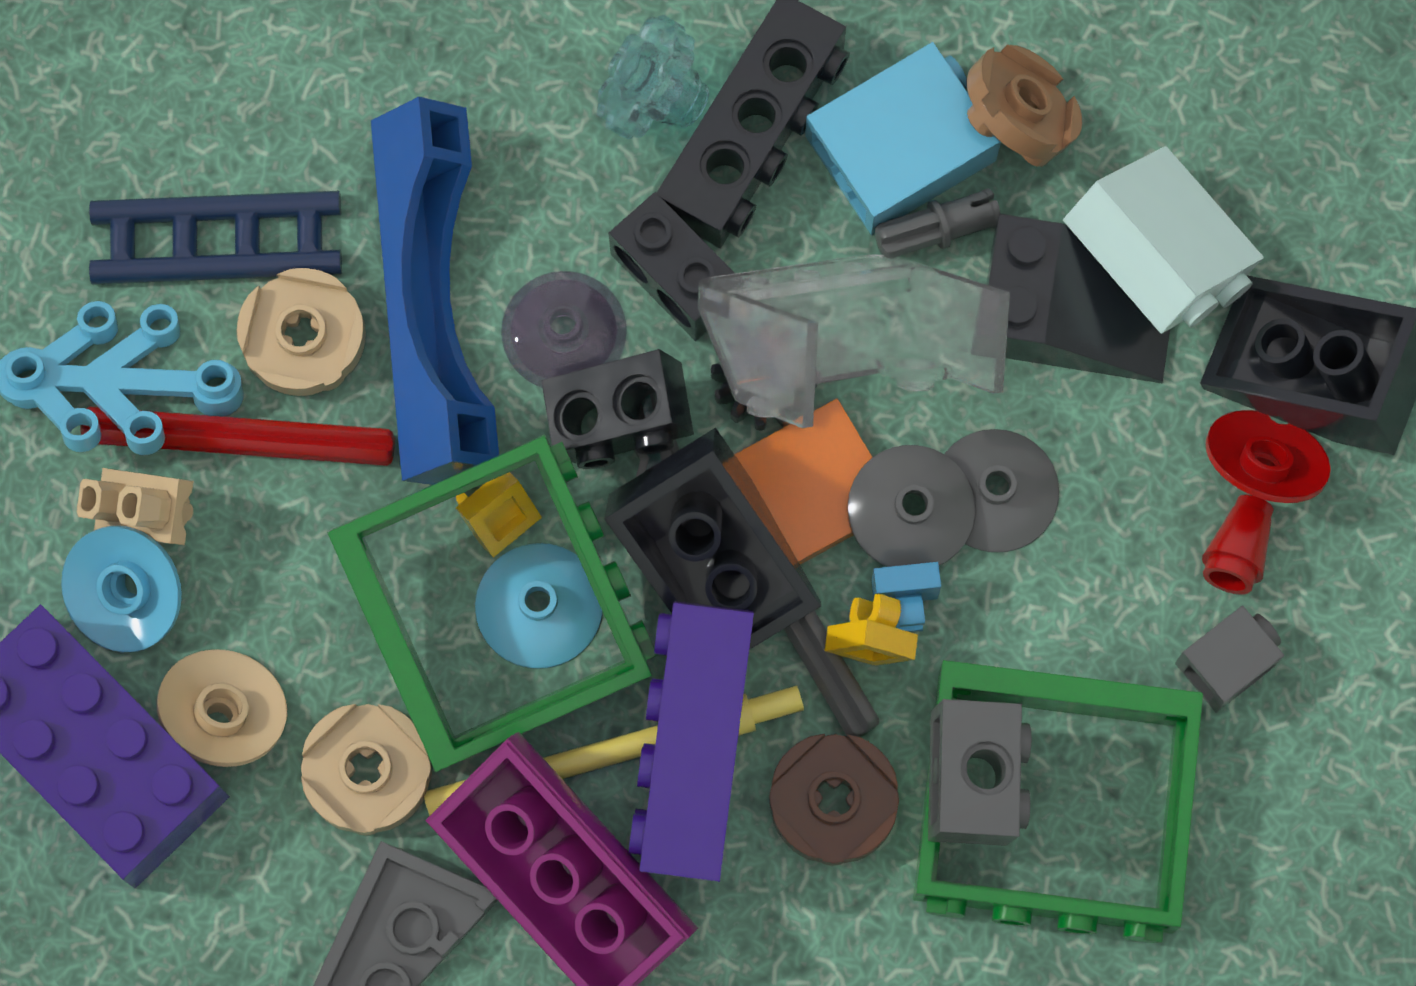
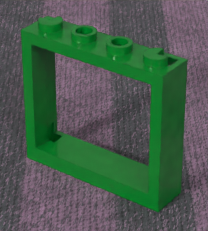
M545 434L327 532L435 772L503 743L517 732L523 734L652 676L647 660L658 655L654 654L655 647L642 620L630 624L620 601L631 597L630 591L616 561L604 565L594 541L605 536L590 502L588 501L579 506L575 502L567 482L578 478L563 442L550 446ZM535 461L624 660L454 736L369 549L365 536Z
M943 660L939 670L935 706L943 699L1022 704V707L1173 726L1156 908L936 880L940 842L928 841L930 755L913 900L927 902V913L943 917L964 918L966 907L992 910L993 922L1013 926H1031L1032 916L1058 919V930L1076 934H1097L1098 924L1124 927L1123 938L1138 942L1161 943L1163 932L1175 933L1182 923L1203 693Z

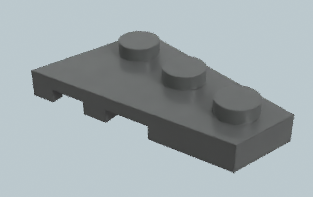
M380 841L313 986H420L498 900L486 887Z

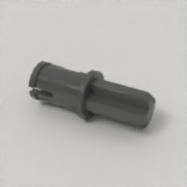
M990 188L939 204L937 200L929 201L925 210L878 224L875 227L877 246L881 254L890 259L936 244L941 249L948 248L951 245V240L989 228H996L999 214H1001L998 202L994 200L989 203V200L994 199V193Z

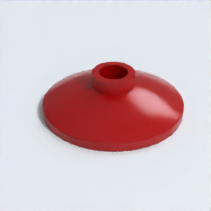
M1241 410L1227 413L1219 417L1212 424L1206 437V452L1218 473L1233 486L1263 500L1278 503H1298L1310 500L1323 491L1330 477L1331 467L1327 453L1309 432L1291 424L1276 423L1269 415L1259 411Z

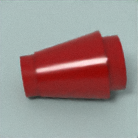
M1241 495L1237 498L1235 506L1232 507L1202 555V562L1205 565L1203 577L1209 584L1228 593L1248 594L1252 591L1254 584L1262 581L1271 528V517L1274 512V508L1270 503L1252 495Z

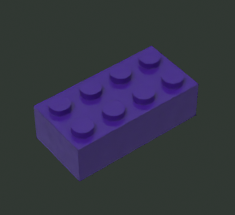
M675 601L672 614H659L654 654L667 655L664 679L652 678V681H650L646 720L658 722L656 744L644 743L641 750L637 787L650 788L647 810L635 809L629 843V853L641 855L639 870L641 872L720 882L754 616L753 611Z
M41 604L0 642V754L122 880L136 889L230 796Z

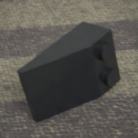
M999 214L992 244L976 354L1162 383L1170 329L1161 334L1067 225Z
M1247 276L1253 284L1241 297L1232 303L1200 384L1202 388L1333 442L1395 455L1416 401V308Z
M716 427L609 494L605 521L671 614L675 601L753 611L750 650L821 607L819 597L755 484Z

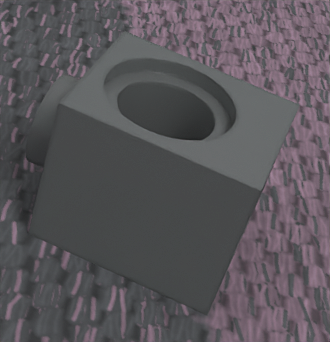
M1242 605L1184 650L1175 664L1196 690L1203 693L1205 701L1217 713L1272 670L1285 655L1278 648L1281 644V639L1270 622L1258 613L1252 617Z

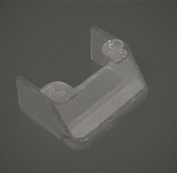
M860 255L714 276L699 281L698 310L733 397L738 403L747 406V413L750 415L775 417L801 428L812 427L815 384L879 373L897 379V387L910 391L931 390L934 388L935 381L954 379L993 394L1003 392L1010 292L902 257L890 259L884 255Z

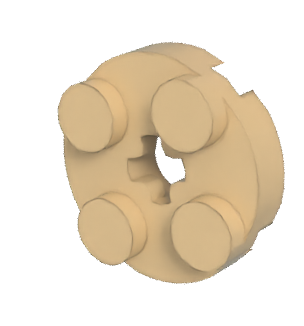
M309 268L286 270L278 273L277 279L269 281L262 288L260 286L256 287L244 301L237 322V339L250 371L266 386L288 395L307 396L337 388L358 364L363 353L366 337L363 317L355 298L347 291V288L334 276ZM301 318L311 319L312 330L318 332L317 337L314 340L307 341L305 346H294L292 337L285 335L287 326L297 327Z
M352 704L333 710L313 727L305 740L302 752L301 779L303 791L312 807L332 826L340 830L365 836L391 830L408 820L423 803L432 776L429 756L412 720L399 710L377 704L378 706L369 704L357 706ZM359 753L367 759L371 758L374 754H378L383 759L377 768L381 777L373 784L367 780L355 784L350 780L356 771L350 761Z

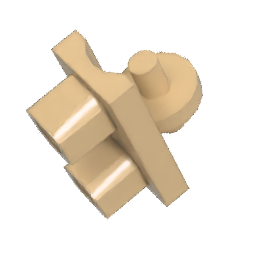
M102 468L101 481L83 479L81 481L76 512L78 517L95 519L94 530L106 526H127L146 533L157 542L185 545L186 531L184 526L193 516V507L190 504L189 496L192 493L194 481Z

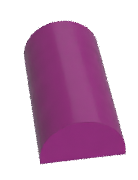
M520 732L510 736L425 820L575 986H637L698 929V926L648 872L639 871L640 863Z

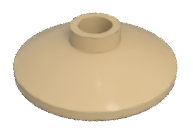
M215 649L193 653L172 666L159 688L157 714L161 727L193 759L209 765L233 767L260 759L276 745L286 724L287 704L280 684L262 664L241 653ZM215 712L223 713L229 722H217L208 715Z

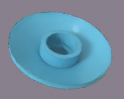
M106 526L82 537L67 555L61 580L64 603L75 625L91 641L112 651L136 652L151 647L170 632L178 618L181 607V583L177 569L169 554L151 536L127 526ZM127 574L135 582L137 594L127 590L125 585Z
M544 543L523 545L500 556L484 574L477 590L475 602L477 623L488 645L499 656L513 664L537 669L555 667L578 656L590 644L597 633L603 612L578 556L563 547ZM542 591L548 594L550 597L548 607L539 612L530 610L526 606V600L531 593Z

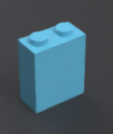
M934 42L924 46L806 116L805 137L871 235L875 233V227L878 224L905 216L997 160L1001 142L995 136L986 137L975 130L968 119L967 111L973 104L966 91L967 78L964 71L951 55L944 58Z

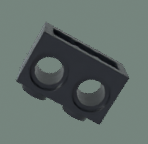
M656 192L649 196L608 233L611 256L695 342L741 301L742 280Z
M660 349L541 380L552 446L563 442L571 462L577 463V467L580 469H597L609 466L615 462L614 455L636 450L638 454L661 453L674 447L673 440L694 435L682 363ZM656 392L657 404L654 411L647 418L640 419L639 409L642 401L649 394ZM597 408L598 418L595 426L588 433L582 434L581 424L584 416L590 410Z

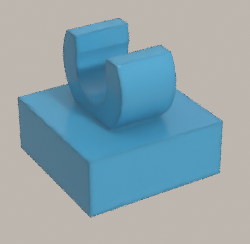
M938 562L874 568L871 580L873 600L875 594H882L900 600L901 613L896 628L908 632L923 631V625L925 624L923 601L938 599L941 590Z

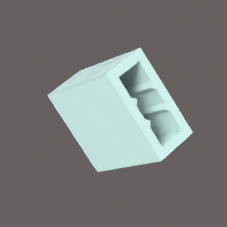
M1167 146L1097 180L1063 219L1065 224L1161 334L1183 321L1191 328L1207 317L1219 303L1223 308L1232 304L1251 287L1253 283L1247 275L1264 258Z

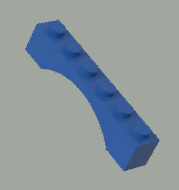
M418 96L371 120L401 476L402 481L432 485L499 455L495 407L480 390L465 363L455 331L450 301V256L453 229L461 195L472 168L467 108Z

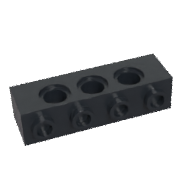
M799 0L775 1L657 191V194L700 238L720 249L729 234L739 238L746 230L757 206L750 202L761 182L769 187L775 182L788 157V154L782 151L783 146L792 132L800 136L805 133L806 116L816 111L819 103L812 99L823 81L830 85L837 81L850 55L849 52L844 50L846 26ZM790 65L798 68L803 73V76L793 82H783L774 77L772 72L780 66ZM760 115L767 118L773 125L764 132L753 133L744 129L740 123L749 116ZM726 165L737 169L741 173V177L733 183L720 184L711 179L709 173L716 167Z

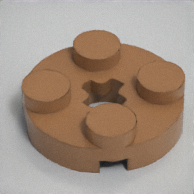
M1006 45L1000 52H994L995 47L987 50L968 72L967 90L973 104L967 111L968 119L975 130L986 137L995 136L1008 148L1021 154L1031 165L1043 167L1055 156L1062 153L1079 136L1082 129L1080 106L1075 96L1066 102L1063 94L1056 87L1063 78L1042 57L1018 45Z

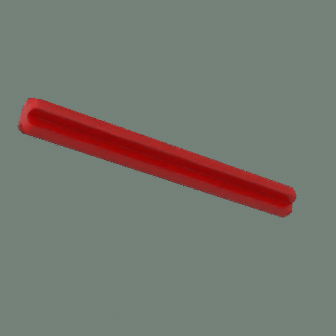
M99 407L86 408L95 413L101 429V440L98 444L128 446L125 434ZM150 411L155 413L162 421L165 441L160 449L383 466L391 464L394 457L395 437L393 431L384 428ZM80 425L81 435L87 433L91 427ZM142 428L134 436L147 438L154 433V430Z

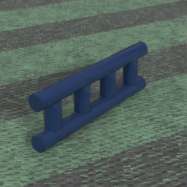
M339 190L90 201L89 215L91 225H110V259L90 260L89 275L92 285L278 277V273L295 268L316 269L330 275L342 274L341 250H322V216L341 215V194ZM297 217V251L260 253V219ZM235 220V254L197 255V221ZM172 222L173 257L135 258V224Z

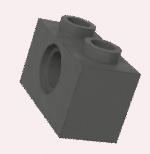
M943 699L931 710L928 841L1006 846L1020 837V829L1027 828L1030 818V793L1028 789H1020L1021 763H1028L1030 758L1032 734L1030 724L1022 723V704ZM980 758L992 766L996 778L993 788L983 789L971 782L967 774L969 759Z

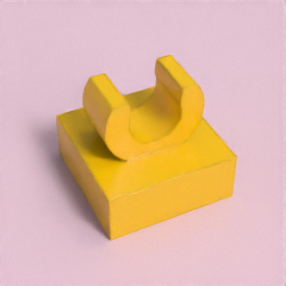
M510 472L486 482L469 497L465 493L456 496V501L459 504L456 507L457 511L477 541L493 558L542 518L518 479Z
M875 594L873 602L858 597L853 599L850 607V622L827 627L824 651L875 666L915 660L918 634L895 628L901 613L900 600L882 594Z

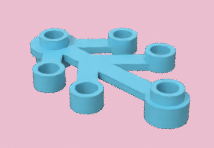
M94 301L84 305L77 315L78 325L44 349L20 348L8 353L0 360V395L8 402L20 408L31 409L38 407L61 431L64 444L75 452H86L95 448L101 440V429L95 413L86 408L74 409L60 391L84 392L125 434L130 450L139 455L153 454L163 446L165 434L162 421L153 412L139 411L123 394L193 397L194 404L201 413L223 417L235 412L242 404L244 398L242 381L238 370L231 364L221 360L207 361L196 371L130 368L158 347L170 346L179 338L180 325L177 313L172 307L165 304H156L145 309L140 317L141 328L87 366L67 364L91 345H100L111 341L118 332L114 309L102 301ZM102 316L108 319L103 326H88L89 321L94 317ZM158 319H166L171 322L163 330H153L150 328L151 324ZM36 370L30 377H17L24 371ZM214 378L226 379L223 384L216 387L206 385L209 380ZM79 425L91 427L83 435H73L70 433L73 428ZM142 428L154 430V433L147 438L134 436Z

